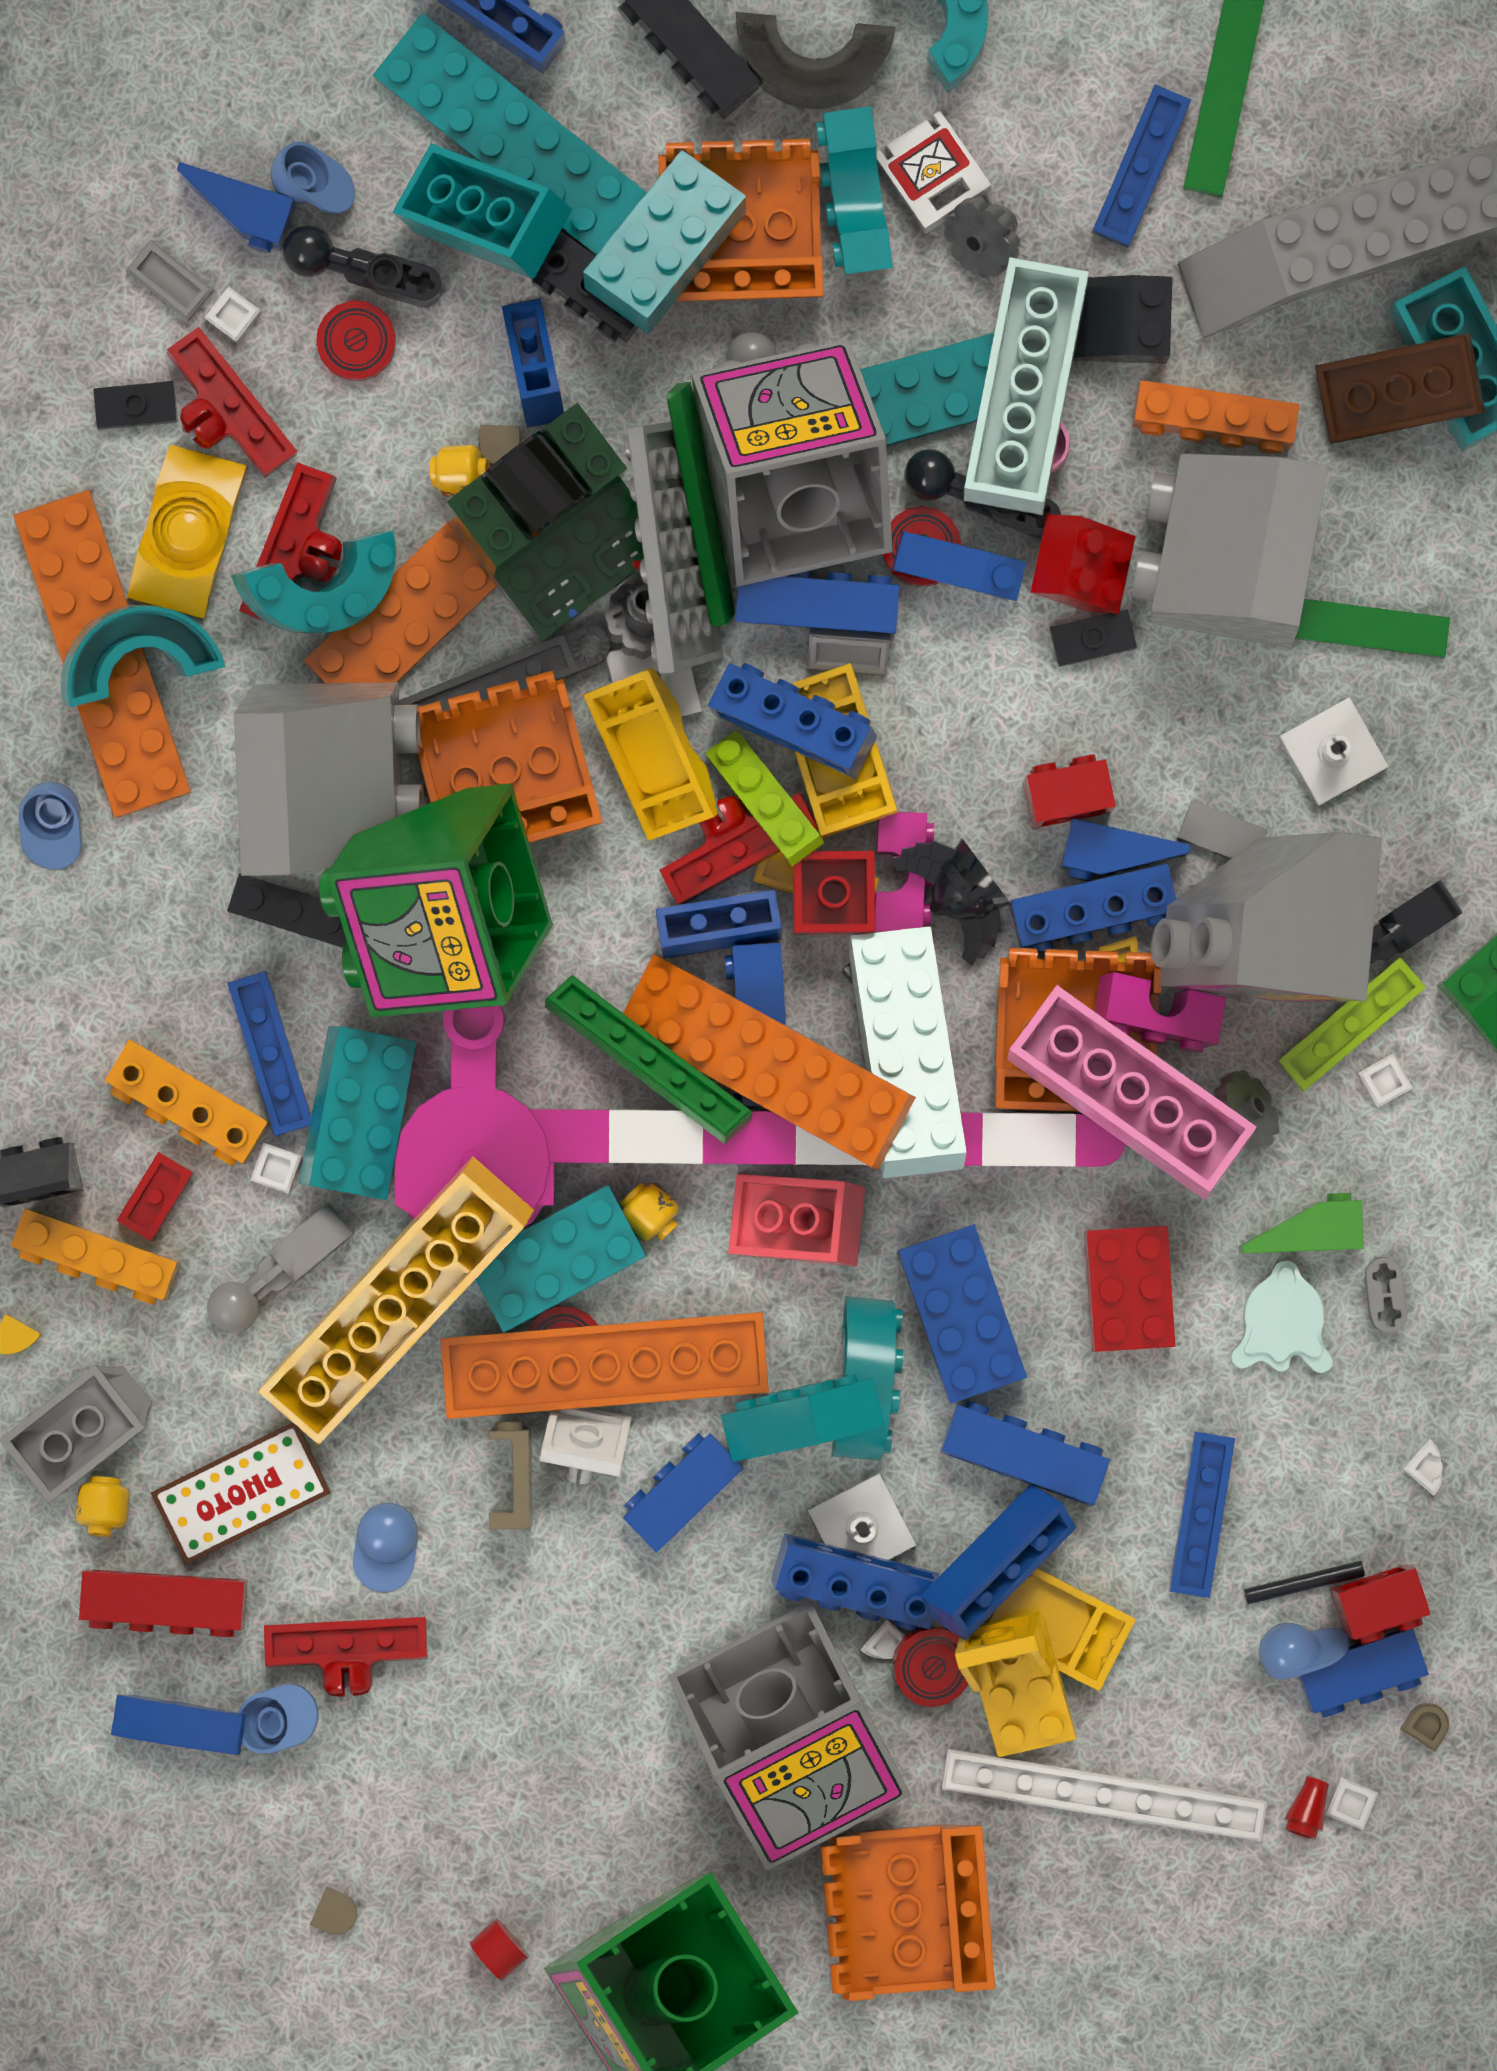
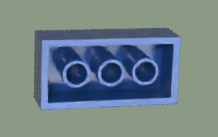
M975 1224L897 1250L950 1404L1027 1378Z

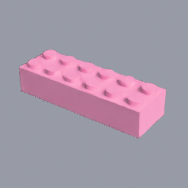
M1057 985L1009 1049L1007 1056L1009 1062L1205 1201L1257 1128L1254 1124Z

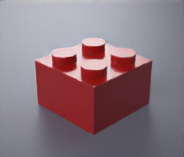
M1047 514L1030 593L1086 612L1119 614L1136 536L1082 516Z
M1095 754L1071 759L1072 762L1069 763V767L1057 769L1056 762L1032 767L1030 774L1026 775L1023 781L1032 829L1070 822L1073 818L1080 820L1111 813L1116 804L1106 759L1096 761Z
M813 851L793 865L794 935H859L875 933V851Z
M1407 1564L1330 1589L1343 1631L1349 1638L1361 1641V1644L1384 1638L1383 1630L1392 1627L1400 1629V1631H1406L1423 1625L1422 1617L1431 1615L1415 1567Z

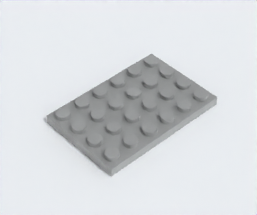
M671 422L627 428L628 436L625 438L624 448L627 459L632 462L633 477L630 479V493L633 501L637 502L639 518L635 521V533L638 541L642 542L644 559L641 560L640 571L642 580L648 585L649 600L646 602V616L648 622L653 624L655 639L651 643L653 662L656 665L658 664L660 674L676 672L723 658L720 626L712 627V624L710 625Z

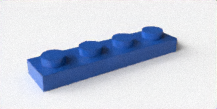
M1156 84L1154 85L1092 230L1093 234L1129 248L1191 99Z
M267 971L228 982L229 991L274 1136L277 1137L309 1127L311 1112Z
M1194 1431L1169 1586L1170 1592L1210 1598L1235 1438Z

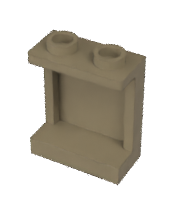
M523 1421L497 1422V1429L488 1431V1439H510L512 1441L513 1510H492L489 1513V1530L530 1529L533 1526L531 1429H523Z

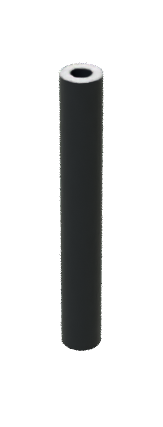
M1360 1560L1244 1589L1247 1605L1363 1577L1365 1576V1571Z

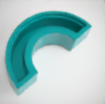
M937 0L946 18V28L941 38L929 48L927 60L947 93L964 81L981 55L988 26L987 0Z
M872 107L823 113V122H816L815 124L818 146H825L827 162L819 163L822 187L830 186L832 202L825 203V212L828 227L836 226L838 243H832L835 267L843 266L845 275L893 268L889 232L880 190Z
M393 530L379 531L342 542L344 558L340 571L330 585L317 592L300 588L287 576L281 563L262 565L232 574L231 577L245 604L268 624L295 633H329L339 631L358 623L368 616L386 594L392 581L396 563Z
M130 605L120 607L93 620L79 633L66 655L61 674L63 706L74 707L108 698V681L113 666L124 654L137 648L152 647L162 651L173 661L178 674L185 677L226 666L217 645L210 635L189 617L177 611L157 606Z
M845 1296L842 1325V1377L856 1374L858 1381L874 1378L886 1426L833 1440L831 1457L880 1461L883 1453L890 1454L892 1430L888 1429L890 1414H898L900 1390L893 1389L894 1373L901 1374L903 1365V1349H896V1333L901 1332L903 1310L895 1308L893 1300Z

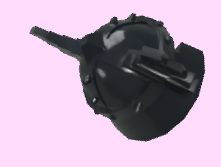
M963 838L960 839L955 848L933 839L931 843L916 842L915 846L902 848L901 856L892 857L896 871L911 872L927 879L932 884L933 898L929 908L934 915L957 919L961 923L964 936L962 959L970 965L974 964L977 957L984 959L990 946L995 947L997 934L1001 932L999 909L1012 905Z

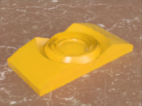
M170 444L155 487L147 525L137 551L127 595L128 599L171 609L205 620L247 465Z
M851 663L791 683L800 689L798 694L812 700L814 695L821 696L835 704L834 710L844 715H848L849 711H853L870 720L869 712ZM875 741L857 779L795 752L822 838L899 813L877 741Z
M653 667L583 694L648 841L710 819L718 814L707 766L693 750L684 732L678 702Z
M1037 1568L983 1624L1040 1611L1046 1622L1059 1671L1100 1691L1136 1619Z

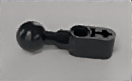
M306 225L298 227L285 239L283 245L285 263L294 273L300 276L314 277L326 270H331L343 274L349 283L371 289L380 296L421 308L434 305L441 296V278L439 273L431 266L388 253L377 254L360 248L347 251L334 247L329 235L316 226ZM389 266L396 271L397 275L392 282L383 284L374 278L375 271L379 267ZM403 272H409L408 281L416 284H421L423 278L429 279L430 287L433 290L426 289L424 295L418 294L417 286L409 282H405V290L400 289L403 284Z
M926 449L917 452L908 460L904 470V480L909 491L917 498L932 501L940 499L947 494L962 500L966 509L987 516L998 524L1035 538H1042L1044 526L1042 528L1037 527V519L1033 516L1025 514L1021 522L1016 519L1021 511L1014 510L1010 514H1001L994 506L964 501L966 476L955 472L952 461L944 453L934 449ZM1046 498L1044 509L1048 511L1047 514L1061 515L1058 505Z
M1441 879L1378 920L1379 923L1373 927L1370 964L1376 960L1387 961L1398 953L1402 954L1463 913Z

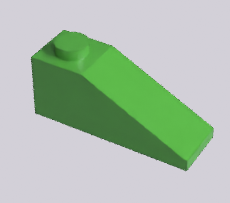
M1351 1193L1327 1194V1202H1317L1239 1245V1254L1364 1249L1362 1200L1352 1201Z

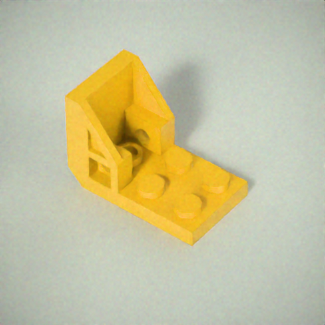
M1040 1611L983 1624L967 1640L959 1637L955 1651L957 1664L973 1692H980L998 1758L1076 1740L1077 1732L1046 1622Z

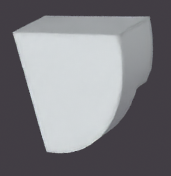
M1428 1439L1403 1467V1470L1433 1496L1437 1493L1442 1483L1443 1463L1439 1449L1431 1439Z
M885 1619L860 1650L873 1658L893 1659L896 1647L906 1635Z

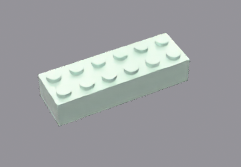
M1009 257L964 486V501L1043 515L1087 290L1088 271Z
M931 926L851 935L848 955L866 1070L916 1097L881 1164L882 1178L961 1170L964 1167L967 1152Z

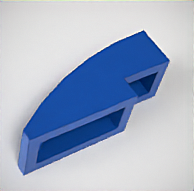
M117 1695L111 1735L177 1747L240 1755L246 1714L138 1695Z

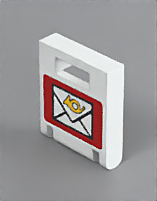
M940 111L932 115L935 123L938 125V128L935 130L925 119L888 143L886 149L892 156L889 160L886 159L880 150L877 151L878 166L925 234L945 222L946 217L955 211V206L966 198L983 197L992 191L991 183ZM962 179V185L967 192L937 211L930 202V199Z

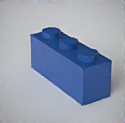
M775 889L655 909L663 959L728 949L737 945H752L782 940V927Z
M711 1432L705 1438L700 1433L694 1436L681 1449L686 1456L676 1466L669 1461L652 1477L657 1484L647 1494L640 1489L623 1505L628 1510L623 1519L656 1553L744 1469L738 1461L732 1462L730 1452Z
M1398 1629L1384 1634L1385 1637L1366 1644H1361L1360 1642L1349 1646L1347 1653L1336 1663L1298 1676L1310 1711L1314 1714L1321 1712L1324 1718L1345 1711L1344 1704L1359 1699L1360 1704H1366L1383 1698L1382 1691L1397 1686L1398 1691H1404L1421 1685L1420 1678L1429 1675L1414 1629L1406 1631Z

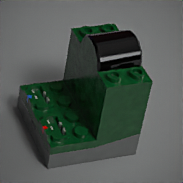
M578 402L542 430L537 431L490 466L481 476L446 501L444 518L539 643L546 641L640 569L641 560L644 559L642 542L638 541L635 533V521L639 518L637 502L633 501L629 488L622 480L627 467Z

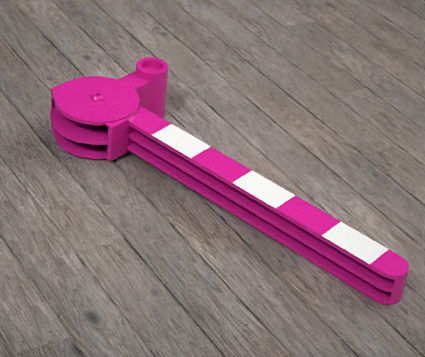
M502 1006L444 1011V1028L451 1039V1088L443 1090L420 1105L401 1131L395 1159V1205L405 1210L413 1221L472 1156L534 1209L525 1227L534 1221L544 1205H554V1163L866 1164L770 1110H751L753 1112L752 1120L731 1140L724 1144L680 1110L529 1108L505 1090L497 1088V1039L503 1032L505 1015ZM960 1112L967 1152L964 1166L1101 1167L1110 1165L1118 1160L1125 1148V1143L1082 1113Z

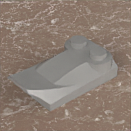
M95 1364L0 1438V1442L50 1504L144 1430L146 1417L152 1402L124 1366L104 1367Z

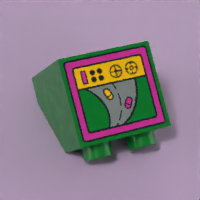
M512 783L465 788L354 834L331 868L325 869L320 878L319 891L323 909L329 917L340 918L347 940L342 950V969L345 980L351 988H362L370 1017L507 1005L553 926Z
M711 1872L700 1874L612 1922L544 1967L550 1980L607 2071H714L799 2013Z

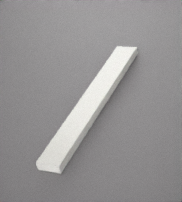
M949 1748L947 1750L941 1787L943 1790L1261 1842L1267 1807L1266 1800L1004 1757L998 1758V1756Z

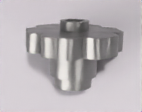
M978 196L973 199L966 198L955 206L953 213L946 217L944 236L953 244L951 248L952 256L965 270L970 271L975 268L983 278L999 276L1007 270L1009 257L1018 258L1020 238L1015 233L1018 223L1014 213L1007 207L998 204L988 206L985 199Z
M644 581L637 588L631 584H624L618 591L611 594L609 610L606 611L604 616V626L607 630L608 639L611 642L621 643V649L625 655H635V657L640 659H646L651 655V643L655 640L653 624L648 622L646 616V602L649 600L648 585Z
M1245 1070L1234 1071L1223 1076L1220 1079L1221 1086L1214 1090L1215 1098L1257 1127L1245 1148L1252 1152L1272 1145L1274 1141L1273 1135L1279 1133V1116L1274 1107L1271 1106L1272 1098L1269 1091L1258 1078L1251 1080Z

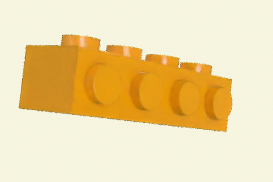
M130 1039L104 1080L113 1086L109 1092L110 1094L129 1105L133 1099L147 1106L144 1114L162 1125H165L168 1119L182 1127L178 1133L180 1136L197 1146L200 1145L202 1140L216 1147L213 1155L231 1166H234L236 1161L242 1164L248 1162L270 1125V1122Z
M26 1208L23 1210L11 1247L20 1250L18 1257L41 1265L43 1258L58 1263L56 1269L58 1272L75 1278H79L81 1272L96 1277L95 1285L117 1292L119 1285L134 1290L132 1298L152 1305L156 1304L157 1298L168 1300L181 1265L179 1261Z

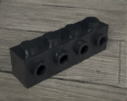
M618 0L621 5L617 9L623 18L631 26H634L636 23L641 26L647 33L644 40L658 56L663 52L674 63L670 67L674 75L685 86L690 82L700 94L697 96V99L709 114L713 115L717 112L724 120L759 89V78L689 0Z
M560 231L531 283L549 296L556 292L566 299L564 307L577 317L583 319L587 314L599 323L596 329L609 340L616 342L620 338L627 343L638 327L584 287L583 271L595 258V255Z

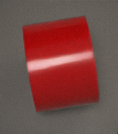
M495 1919L469 1942L480 1960L501 1981L529 1958L524 1947L498 1919Z

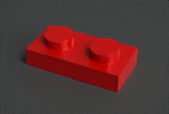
M158 1152L116 1221L152 1242L194 1172Z

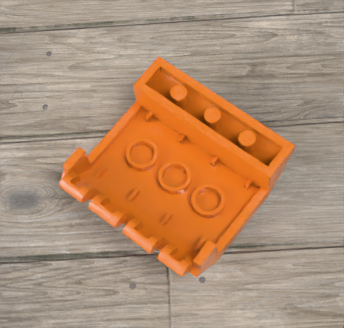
M810 138L782 139V151H774V139L742 140V152H734V141L702 142V153L694 154V142L666 143V155H658L659 177L679 152L683 150L746 195V214L675 302L823 298L818 150H811Z
M553 670L526 677L527 689L520 690L518 680L487 688L489 696L487 700H481L479 691L449 698L450 710L447 711L442 710L440 701L420 706L421 743L420 752L417 754L431 803L465 788L512 783L529 843L603 823L563 679L555 681Z
M1009 948L1008 958H1000L995 1048V1109L1080 1112L1007 1060L1009 1049L1056 985L1094 1011L1100 976L1116 972L1151 980L1149 1000L1152 1008L1158 1013L1159 995L1162 993V986H1159L1161 967L1154 964L1151 953L1126 952L1125 962H1118V952L1085 951V961H1078V950L1045 949L1044 959H1037V949ZM1129 1032V1037L1157 1056V1044L1142 1041L1143 1034Z
M938 1824L856 1831L835 1835L830 1838V1845L820 1846L823 1875H833V1881L823 1883L826 1916H836V1922L827 1924L829 1957H839L840 1962L830 1965L833 1994H842V1999L858 2001L874 1999L873 1995L953 1988L955 1993L996 1989L982 1825Z

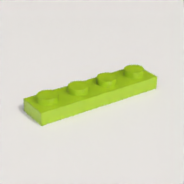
M737 729L704 752L714 768L791 866L825 843L817 830Z
M1399 957L1368 983L1366 1001H1347L1277 1060L1278 1064L1301 1091L1304 1092L1421 993L1426 986L1403 959Z

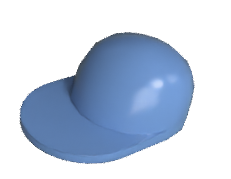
M293 142L284 147L274 158L270 175L272 184L279 194L294 198V202H309L318 209L330 214L343 213L353 204L355 189L350 175L338 162L306 142Z
M56 782L40 783L29 789L20 804L18 819L21 846L26 856L43 868H65L77 859L81 851V807L77 795L71 788Z
M380 1503L369 1508L361 1517L357 1528L353 1566L358 1579L371 1590L378 1592L396 1590L408 1581L413 1572L418 1542V1526L413 1515L405 1507L395 1503Z
M1281 1623L1272 1627L1261 1639L1259 1657L1268 1676L1275 1679H1289L1336 1663L1347 1653L1350 1641L1347 1634L1339 1629L1324 1628L1309 1631L1299 1624Z
M286 1684L256 1693L246 1699L238 1713L246 1714L242 1744L250 1751L259 1754L277 1753L306 1742L315 1732L319 1720L318 1706L313 1695L304 1687L294 1684Z

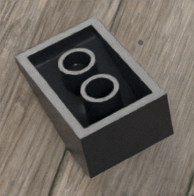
M1124 275L1088 277L1073 361L1167 364L1170 357L1173 276Z
M62 1137L39 1141L40 1149L24 1152L23 1145L0 1150V1207L6 1208L83 1191L84 1188L74 1143H63Z

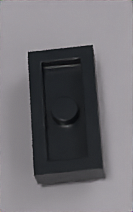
M173 381L93 388L98 430L178 422L175 385Z
M1128 609L1121 610L1119 614L1108 613L1049 628L1058 667L1137 649Z

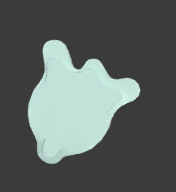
M1280 1261L1274 1265L1271 1274L1250 1292L1245 1302L1243 1315L1245 1325L1244 1336L1239 1345L1232 1351L1231 1361L1238 1368H1247L1258 1361H1263L1275 1370L1283 1372L1289 1368L1291 1357L1298 1355L1313 1371L1317 1373L1327 1372L1331 1369L1333 1360L1325 1348L1321 1337L1324 1324V1306L1316 1290L1301 1276L1296 1264L1291 1261Z

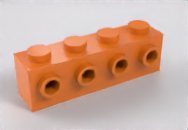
M1141 380L1137 387L1132 427L1141 428V433L1152 436H1164V432L1180 434V439L1186 441L1203 442L1204 438L1220 440L1219 444L1226 447L1243 448L1244 444L1260 446L1259 450L1262 452L1282 454L1283 449L1290 450L1294 444L1300 404Z

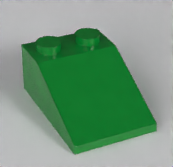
M1496 933L1437 986L1497 1053Z

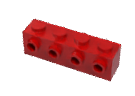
M86 1569L82 1571L79 1620H89L88 1627L95 1629H113V1622L129 1623L130 1631L153 1632L154 1625L170 1626L169 1633L193 1635L194 1628L210 1629V1636L234 1637V1630L241 1631L245 1626L248 1580Z

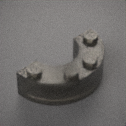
M736 12V40L742 61L759 78L760 87L774 98L796 107L807 109L830 108L857 98L867 91L880 77L893 49L896 27L856 23L852 38L842 50L829 57L811 59L796 54L785 45L777 29L776 15Z

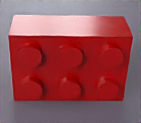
M1168 1226L1084 1231L1092 1352L1176 1347Z

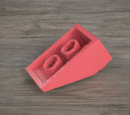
M737 1174L728 1254L857 1267L865 1186L846 1181Z

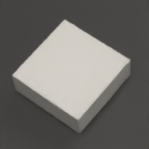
M228 286L205 316V320L238 343L260 315L261 310Z
M1394 1053L1357 1073L1376 1108L1413 1089Z
M263 1143L250 1181L289 1194L302 1156Z
M1340 1776L1325 1814L1364 1830L1378 1792Z

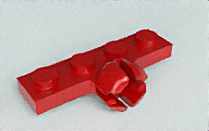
M197 327L167 349L166 354L197 393L196 399L182 408L180 420L188 434L192 431L195 432L197 436L192 440L200 447L209 449L223 438H231L236 441L264 478L297 455L295 447L200 327Z
M297 462L256 567L281 563L287 576L295 584L301 577L325 582L334 575L337 568L329 566L330 562L319 558L320 555L340 561L342 554L340 540L333 535L319 530L321 518L337 480L334 475ZM242 601L239 609L242 614L264 621Z
M798 793L792 796L791 799L813 827L819 831L818 825L802 794ZM729 796L717 800L718 807L726 821L723 822L718 813L710 819L699 822L705 835V843L700 848L659 870L677 905L690 902L780 852L754 817L748 815L740 799Z
M426 1617L264 1625L266 1668L320 1666L323 1671V1688L329 1695L345 1697V1673H349L350 1692L353 1693V1696L368 1693L372 1686L371 1669L373 1664L383 1661L428 1659Z

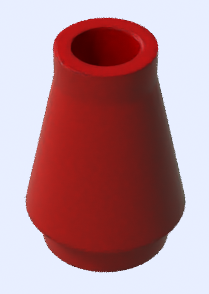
M1306 1776L1304 1785L1284 1818L1287 1820L1285 1830L1304 1838L1316 1840L1318 1831L1323 1832L1326 1796L1329 1787L1327 1782Z

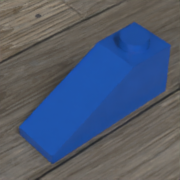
M179 162L177 171L180 177L244 239L249 240V247L265 253H270L272 248L282 251L297 206L294 198Z
M541 298L502 306L526 427L550 424L564 413Z
M902 531L892 570L1006 600L1017 601L1027 562Z
M1073 818L1070 822L1060 868L1069 870L1067 876L1069 878L1090 882L1092 875L1101 877L1186 856L1190 851L1191 845Z

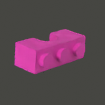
M899 812L878 819L876 854L898 857L901 856L902 848L915 846L916 842L931 843L932 839L934 840V823H927V813ZM908 872L907 881L899 890L876 892L875 933L930 927L931 910L929 908L931 903H924L925 887H932V884L927 879Z
M1116 972L1100 976L1094 1012L1128 1035L1129 1032L1143 1034L1142 1041L1164 1045L1166 1040L1180 1043L1179 1049L1194 1053H1203L1204 1048L1218 1045L1226 997L1190 989L1174 993L1171 1011L1165 1017L1158 1014L1151 1006L1149 1000L1151 980Z

